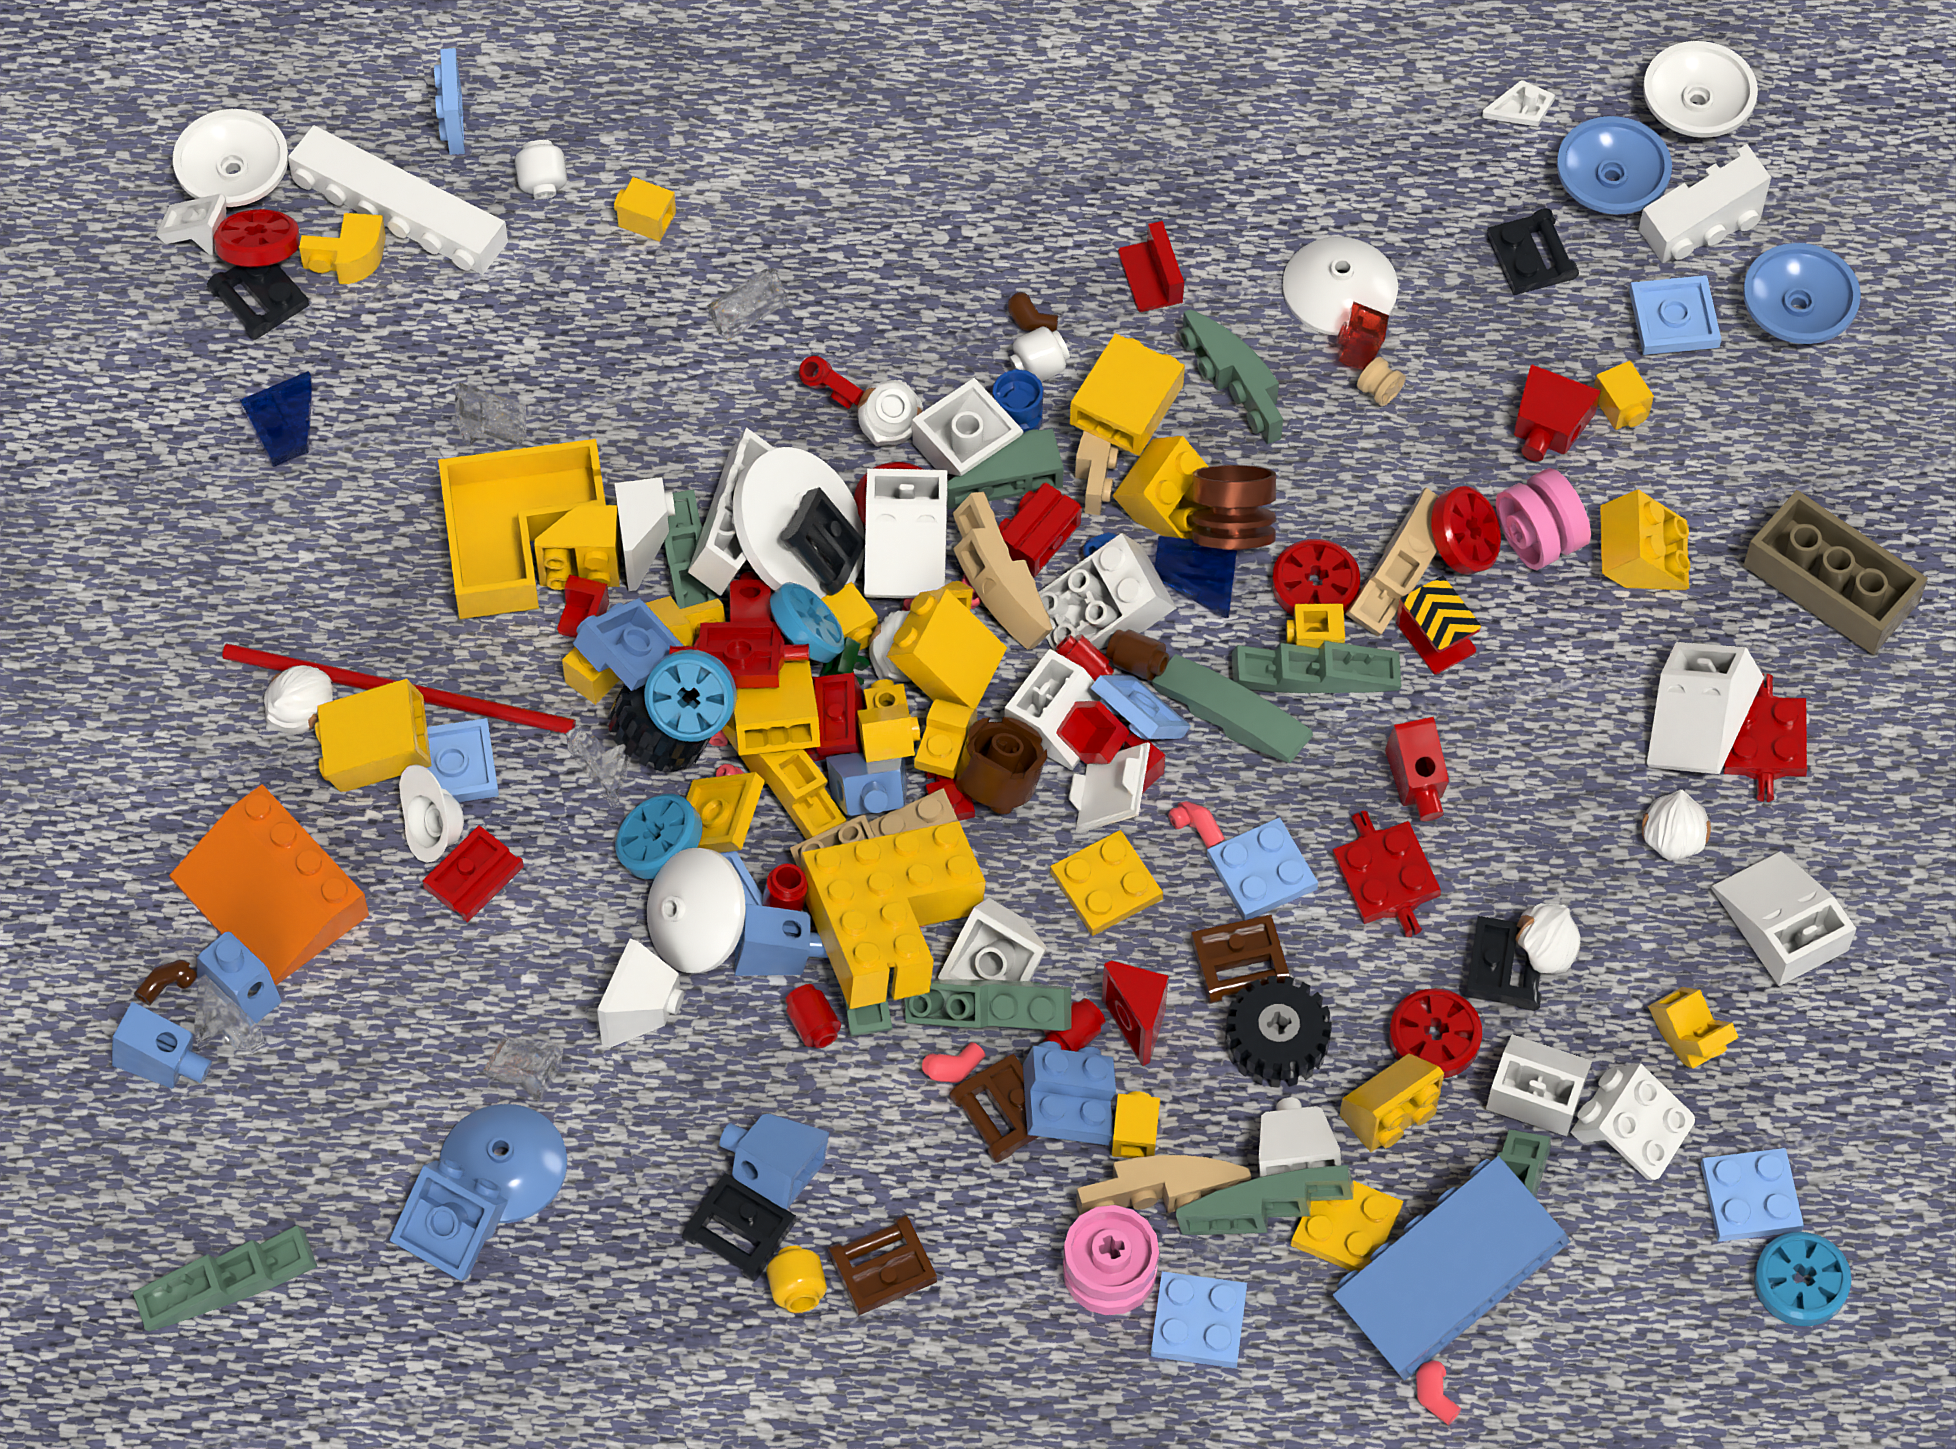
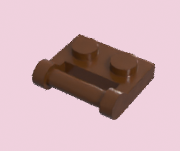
M1272 915L1191 932V943L1209 1004L1222 1002V997L1237 994L1243 987L1250 991V983L1254 980L1259 979L1263 986L1266 985L1267 976H1276L1277 983H1285V976L1290 977ZM1265 961H1270L1272 967L1270 970L1220 981L1216 973Z
M1014 1053L962 1082L949 1094L957 1107L962 1106L989 1145L988 1153L995 1163L1010 1157L1017 1149L1040 1137L1027 1135L1023 1066ZM985 1091L1013 1132L1003 1137L977 1100L976 1095Z
M907 1215L894 1219L893 1225L843 1246L837 1243L827 1247L829 1258L838 1272L858 1316L937 1283L936 1272ZM899 1240L905 1245L853 1268L850 1264V1261Z

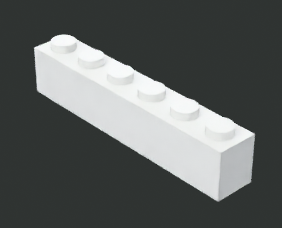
M315 125L312 126L288 156L292 179L301 188L306 190L312 188L324 194L331 203L337 206L344 204L355 210L358 214L382 215L384 225L394 235L400 238L409 237L415 240L429 253H440L452 259L459 268L465 271L472 269L483 275L508 243L505 221Z

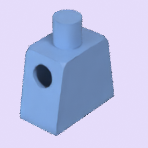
M863 752L826 757L831 797L846 815L880 813L905 807L908 784L904 757L867 763Z
M745 904L744 926L735 947V976L803 974L808 957L828 958L819 933L810 932V914L807 912Z
M227 931L197 956L198 979L250 1029L282 1002L268 968L231 932ZM249 989L251 991H258L255 995L248 997Z
M131 1002L113 1035L112 1066L171 1089L175 1087L181 1075L202 1084L209 1072L212 1060L192 1052L193 1034L190 1031L134 1002Z
M763 1114L749 1131L729 1123L721 1135L719 1145L735 1153L732 1175L737 1181L787 1210L822 1168L825 1162L829 1132L772 1114Z

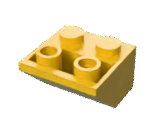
M1184 436L1155 438L1148 444L1113 494V497L1133 521L1185 548H1189L1193 543L1192 529L1198 526V524L1193 522V513L1199 509L1210 507L1193 500V472L1209 466Z
M1639 489L1600 505L1602 574L1624 588L1689 589V528L1686 519Z
M576 505L535 538L534 546L540 586L564 590L570 574L605 583L608 588L620 587L622 544L617 505Z
M1407 1054L1342 1098L1339 1115L1370 1153L1381 1145L1385 1149L1389 1148L1404 1135L1403 1130L1414 1123L1418 1126L1423 1125L1436 1114L1444 1072L1437 1065L1412 1054Z

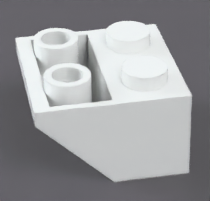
M1049 649L1005 706V717L1020 720L1035 729L1043 739L1041 745L1044 751L1047 749V756L1073 770L1081 759L1056 734V731L1076 701H1099L1101 697L1091 689L1095 681L1083 667Z
M1512 1034L1495 1075L1486 1110L1567 1136L1592 1061Z

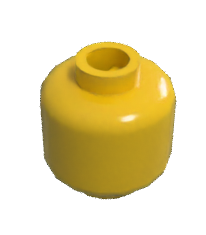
M796 1245L788 1246L781 1249L767 1266L766 1272L775 1304L787 1309L789 1312L803 1313L810 1311L824 1297L827 1284L820 1257L815 1252L802 1249V1247Z

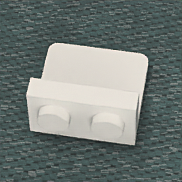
M1641 1063L1613 1067L1600 1078L1598 1083L1600 1088L1592 1100L1588 1101L1580 1109L1577 1115L1579 1120L1570 1133L1582 1143L1606 1140L1647 1180L1659 1179L1694 1125L1695 1117Z

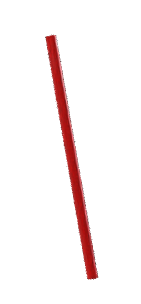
M228 643L225 644L222 654L223 659L281 672L293 666H311L327 673L332 680L331 683L363 690H370L397 681ZM413 684L423 695L424 703L568 735L573 734L576 725L575 719Z

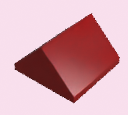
M1111 960L1104 964L1101 1000L1141 1065L1144 1066L1151 1061L1166 1012L1169 976Z

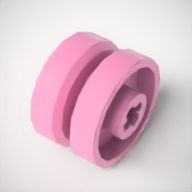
M1547 468L1527 479L1526 485L1517 483L1497 494L1495 504L1502 531L1516 554L1529 568L1537 571L1558 560L1560 553L1569 555L1589 544L1591 531L1584 505L1576 490L1558 470Z
M1117 1205L1095 1207L1078 1217L1068 1230L1064 1244L1063 1259L1065 1286L1076 1302L1089 1311L1103 1315L1124 1314L1142 1305L1153 1291L1159 1260L1157 1235L1149 1222L1134 1210Z

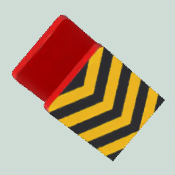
M1443 575L1399 599L1396 625L1433 674H1439L1476 653L1477 649L1469 637L1480 632L1481 625Z

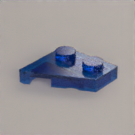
M309 371L240 399L241 408L272 467L309 452L313 389L312 377Z
M1159 536L1154 568L1161 581L1222 618H1229L1237 550L1202 546L1193 542V539Z

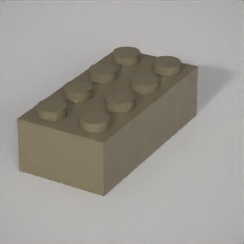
M1798 490L1790 496L1750 541L1743 565L1872 655L1881 648L1920 603L1928 580L1926 576Z

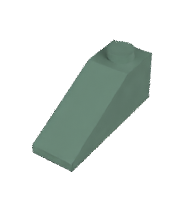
M1053 428L1026 431L1019 438L964 475H956L949 480L947 509L959 507L971 493L984 492L988 501L1025 495L1030 490L1035 493L1045 482L1056 489L1063 488L1064 467Z

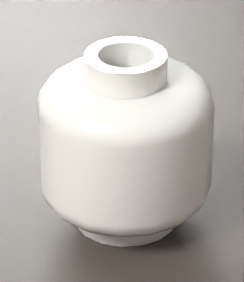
M535 140L524 144L522 150L517 153L515 167L520 189L523 192L533 194L535 199H549L556 196V191L561 189L567 182V171L562 150L554 146L549 140Z
M1040 327L1014 341V355L1010 356L1009 360L1013 370H1027L1035 374L1043 382L1063 372L1066 368V359H1069L1070 355L1062 336L1057 330L1052 332L1047 327Z

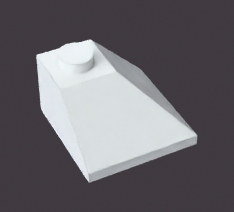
M975 378L912 419L913 445L936 470H947V473L957 476L964 475L1023 435V430Z
M662 477L615 483L628 591H634L639 588L669 533L668 516L675 515L673 493H664Z
M987 898L973 908L938 978L941 980L1030 981L1047 947L1023 917L991 898Z
M629 939L597 1009L602 1045L609 1048L665 1026L670 1013L675 1015L678 1013L684 998V991L680 990L679 973L641 943L633 939Z

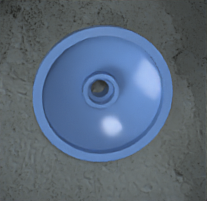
M1604 116L1585 121L1577 125L1566 135L1558 152L1557 172L1565 190L1580 204L1602 213L1628 214L1643 210V208L1658 200L1664 194L1671 178L1672 160L1664 141L1648 126L1629 118ZM1606 178H1614L1617 181H1610Z
M1806 243L1783 244L1765 251L1751 264L1743 286L1744 302L1754 321L1769 334L1779 339L1799 344L1820 343L1843 333L1855 319L1861 299L1859 282L1850 266L1835 253ZM1794 305H1799V306H1801L1803 309H1796V308H1794L1793 306H1794Z
M516 1104L491 1105L478 1109L464 1117L448 1134L439 1162L443 1158L453 1160L465 1168L463 1175L474 1182H477L478 1179H486L501 1188L499 1195L509 1201L499 1223L517 1222L539 1213L557 1196L567 1172L566 1147L557 1128L541 1113ZM500 1147L509 1150L503 1156L494 1154V1151Z

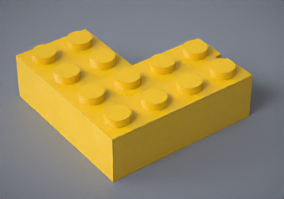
M596 439L438 459L459 619L539 609L530 541L535 540V538L576 505H606Z
M955 821L805 851L801 855L800 869L804 872L808 882L805 901L849 1009L886 1002L889 968L894 967L891 991L893 1000L930 993L934 960L920 926L969 917L973 908L983 902L986 881L960 822Z

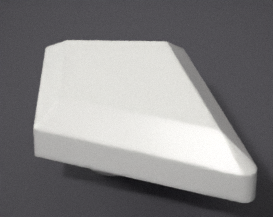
M1521 80L1483 110L1482 117L1538 127L1554 102L1555 94Z

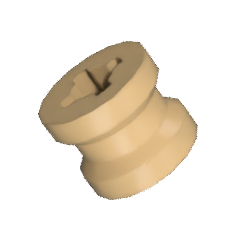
M1377 357L1361 373L1357 382V388L1364 393L1370 392L1374 395L1376 403L1380 406H1385L1400 392L1405 383L1406 376L1398 370H1391L1384 358Z

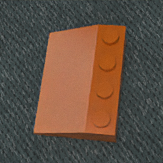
M263 784L231 806L169 875L174 884L221 935L227 931L231 932L265 964L275 986L369 916L365 894Z

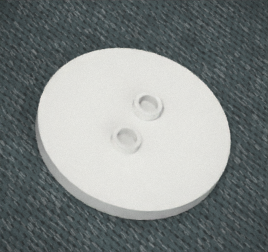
M792 447L770 450L753 459L743 469L736 483L733 496L734 525L740 546L748 562L770 588L776 591L784 583L792 582L808 588L821 599L827 595L820 586L821 580L794 548H788L780 539L781 533L786 527L791 525L807 491L818 487L824 491L865 540L864 528L858 515L856 502L840 476L817 456ZM807 534V540L828 565L833 568L834 565ZM865 546L846 584L851 581L854 583L859 575L863 564Z

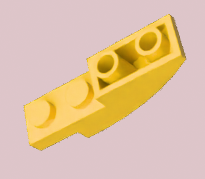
M732 714L727 724L721 730L738 753ZM804 749L740 756L751 772H756L764 779V785H769L806 840L847 822L842 812L825 790L828 780Z

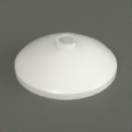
M1688 41L1664 49L1651 61L1645 74L1643 92L1647 106L1652 114L1668 128L1693 137H1716L1737 129L1747 121L1756 104L1758 87L1752 69L1734 51L1711 42ZM1692 102H1699L1702 105H1696Z
M226 109L200 117L182 132L174 147L173 167L179 184L193 198L198 199L221 193L226 197V207H237L255 202L274 190L285 175L289 155L284 135L270 119L248 110ZM234 170L239 171L235 174H228L229 172Z
M1328 237L1307 244L1292 256L1283 276L1284 299L1293 315L1311 329L1329 335L1349 336L1373 329L1388 317L1397 299L1398 280L1390 261L1372 245L1353 238Z
M689 848L673 855L657 873L647 902L648 929L656 951L674 969L686 973L711 971L721 965L735 949L743 930L746 906L743 886L733 865L723 855L711 849Z

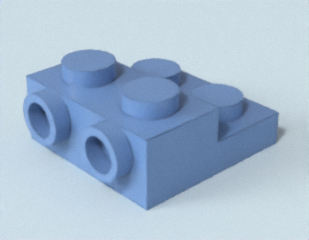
M640 598L627 604L617 603L607 613L598 617L595 615L587 617L577 627L576 632L578 635L573 642V645L598 672L610 667L631 691L646 684L653 669L661 660L669 655L670 645L684 646Z
M1053 1041L1033 1046L1023 1063L1027 1135L1109 1145L1114 1136L1111 1100L1116 1093L1113 1057L1101 1055V1051L1095 1047H1085L1078 1052L1062 1050L1061 1045Z
M443 1158L440 1162L436 1160L423 1165L389 1241L463 1281L469 1277L484 1242L492 1238L509 1200L499 1195L501 1188L497 1184L486 1179H478L477 1182H474L463 1175L465 1168L461 1164Z

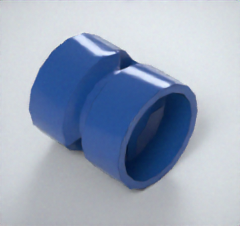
M1019 369L1006 371L1000 375L994 383L992 397L1020 426L1023 433L1041 428L1044 389L1039 378L1027 370Z

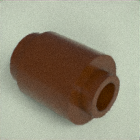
M1131 629L1127 631L1117 630L1111 637L1106 651V657L1113 661L1115 667L1149 681L1154 679L1156 675L1161 676L1169 662V654L1166 653V645Z

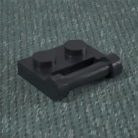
M1548 208L1540 209L1532 216L1491 226L1487 229L1488 240L1513 295L1574 280L1579 275L1575 261L1569 259L1555 229L1556 219L1552 210ZM1540 231L1554 261V268H1546L1531 233Z
M277 263L264 267H242L236 265L225 273L218 272L214 274L207 283V288L216 297H221L245 324L246 332L255 340L310 306L308 297ZM241 284L266 313L264 315H257L235 291L234 287Z
M820 487L807 491L791 525L786 527L780 536L783 543L788 548H794L821 580L820 586L829 596L837 594L844 588L865 546V540ZM807 534L834 565L833 568L828 565L807 540Z
M1478 916L1465 997L1513 1004L1520 1009L1532 1011L1540 1008L1542 995L1538 989L1541 973L1533 969L1528 953L1526 955L1522 987L1510 985L1516 947L1515 938L1521 929L1517 927L1518 922Z
M724 1173L686 1225L682 1238L693 1245L698 1242L742 1269L743 1276L754 1282L759 1278L769 1259L795 1225L796 1215ZM711 1219L758 1247L750 1255L706 1227Z

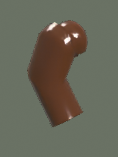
M1017 292L1009 299L1007 304L1008 311L1020 329L1030 332L1040 327H1047L1052 332L1057 330L1058 315L1039 313L1026 293Z
M181 959L158 966L153 969L138 987L134 995L140 1001L150 1006L164 988L173 982H176L182 989L190 987L197 978V972L189 967V962Z

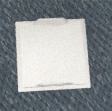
M1147 742L1118 751L1110 764H1087L1085 775L1073 774L1069 800L1079 811L1076 825L1077 833L1139 816L1150 743Z

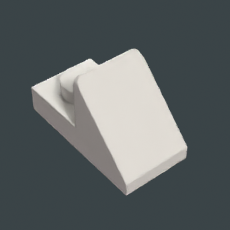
M220 193L169 205L156 236L165 244L192 239L209 255H214V234L220 223L226 219V197Z

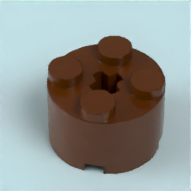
M990 717L982 718L975 722L969 730L958 762L955 786L961 793L968 794L976 801L990 806L993 811L999 814H1009L1014 808L1024 805L1033 797L1047 759V749L1044 751L1041 745L1043 739L1040 734L1020 720L1003 717L1001 722H989Z

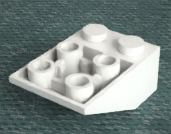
M867 468L864 597L915 598L920 592L938 590L945 586L947 470Z
M1123 533L1116 536L1038 592L1053 628L1046 636L1053 651L1069 634L1073 637L1082 634L1098 650L1108 647L1111 637L1117 630L1127 631L1131 629L1141 633L1176 609L1173 600L1143 546Z
M1684 642L1675 643L1660 676L1647 759L1649 768L1720 774L1764 679L1746 647Z
M1782 851L1711 887L1778 986L1849 951L1856 932V927L1835 897Z

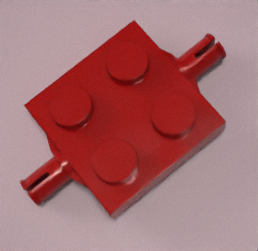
M776 622L700 623V634L694 646L670 645L669 655L681 650H699L713 655L728 668L736 688L779 687L780 670L785 661H809L810 652L809 644L785 645V641L782 638L783 633Z
M1766 674V688H1764L1763 679L1757 696L1753 700L1724 763V774L1744 775L1757 779V800L1764 802L1765 788L1767 802L1774 800V780L1785 776L1806 777L1807 775L1806 698H1781L1773 696L1774 678L1771 674Z
M1361 811V817L1359 812L1352 816V820L1360 837L1353 842L1334 848L1333 857L1363 923L1367 924L1382 918L1398 917L1406 937H1412V930L1415 935L1419 934L1422 928L1413 911L1420 904L1440 897L1441 889L1410 822L1406 821L1385 830H1375L1368 811Z

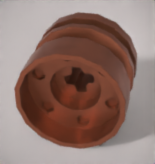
M1219 465L1200 468L1193 472V500L1199 504L1210 506L1193 513V522L1198 524V526L1192 529L1193 542L1202 546L1225 550L1258 548L1275 542V528L1269 526L1276 522L1275 512L1259 507L1276 501L1275 471L1257 466Z

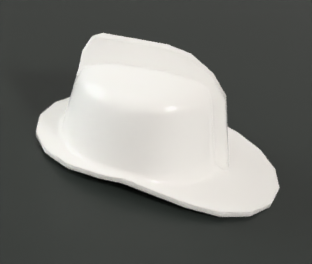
M415 764L408 766L401 775L399 782L400 799L405 820L406 840L409 848L418 860L428 863L437 861L443 855L446 847L458 842L463 831L464 817L458 801L446 789H441L435 776L426 767Z

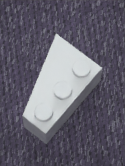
M1748 144L1737 150L1738 158L1722 168H1719L1716 163L1707 168L1706 172L1709 176L1688 188L1683 183L1643 208L1639 231L1661 263L1673 258L1676 260L1683 259L1696 248L1705 244L1710 246L1718 244L1728 234L1738 230L1748 231L1759 223L1771 176Z

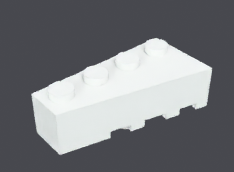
M747 427L728 454L688 573L720 596L747 561L740 546L733 519V496L736 483L743 469L753 459L775 449Z

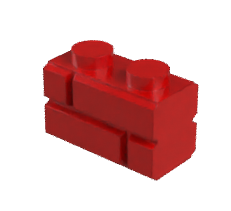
M1046 482L1035 493L1031 490L1028 491L1019 503L1018 513L1012 520L1008 517L1005 518L998 526L1003 540L1008 547L1011 560H1025L1033 578L1037 576L1081 524L1082 507L1080 503L1067 495H1062L1059 490Z

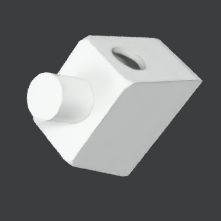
M1288 1097L1277 1103V1111L1265 1112L1261 1115L1259 1143L1260 1177L1306 1168L1341 1165L1340 1148L1322 1108L1317 1106L1302 1108L1301 1102L1298 1099Z

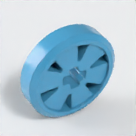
M786 582L771 595V612L779 629L791 644H809L810 659L829 663L844 650V634L837 618L814 592L800 584Z
M681 650L665 657L653 669L646 682L644 697L650 718L662 732L678 740L693 742L714 736L727 724L736 706L737 690L730 671L719 659L699 650ZM684 687L687 691L693 688L698 690L700 694L696 699L700 703L697 704L694 700L686 703L682 699L685 692L681 688Z
M660 794L653 796L636 806L622 822L615 841L617 857L636 877L655 879L659 870L673 855L685 849L698 847L702 836L701 817L689 801L680 795Z
M1792 1232L1777 1237L1764 1248L1755 1268L1754 1284L1759 1300L1773 1316L1783 1322L1796 1326H1814L1830 1320L1842 1309L1851 1288V1271L1840 1249L1826 1238L1808 1232ZM1797 1271L1801 1276L1809 1274L1812 1277L1809 1286L1804 1282L1797 1284L1794 1282Z

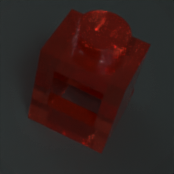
M1353 301L1350 307L1348 322L1342 324L1337 336L1336 343L1341 345L1338 352V361L1364 371L1370 362L1374 360L1385 341L1389 315Z

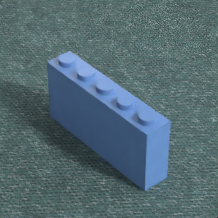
M1499 1155L1492 1161L1486 1159L1479 1163L1470 1172L1469 1176L1471 1179L1459 1189L1452 1187L1443 1193L1436 1202L1438 1207L1426 1217L1421 1214L1411 1220L1403 1230L1405 1234L1394 1244L1387 1242L1380 1246L1371 1255L1370 1260L1372 1262L1360 1272L1354 1270L1343 1277L1337 1285L1339 1290L1333 1294L1340 1305L1404 1381L1418 1371L1423 1363L1430 1361L1571 1242L1565 1231Z

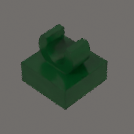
M846 637L844 639V650L832 661L823 664L820 677L853 673L854 668L863 671L869 667V660L858 655L861 643ZM856 676L860 686H862L865 680Z

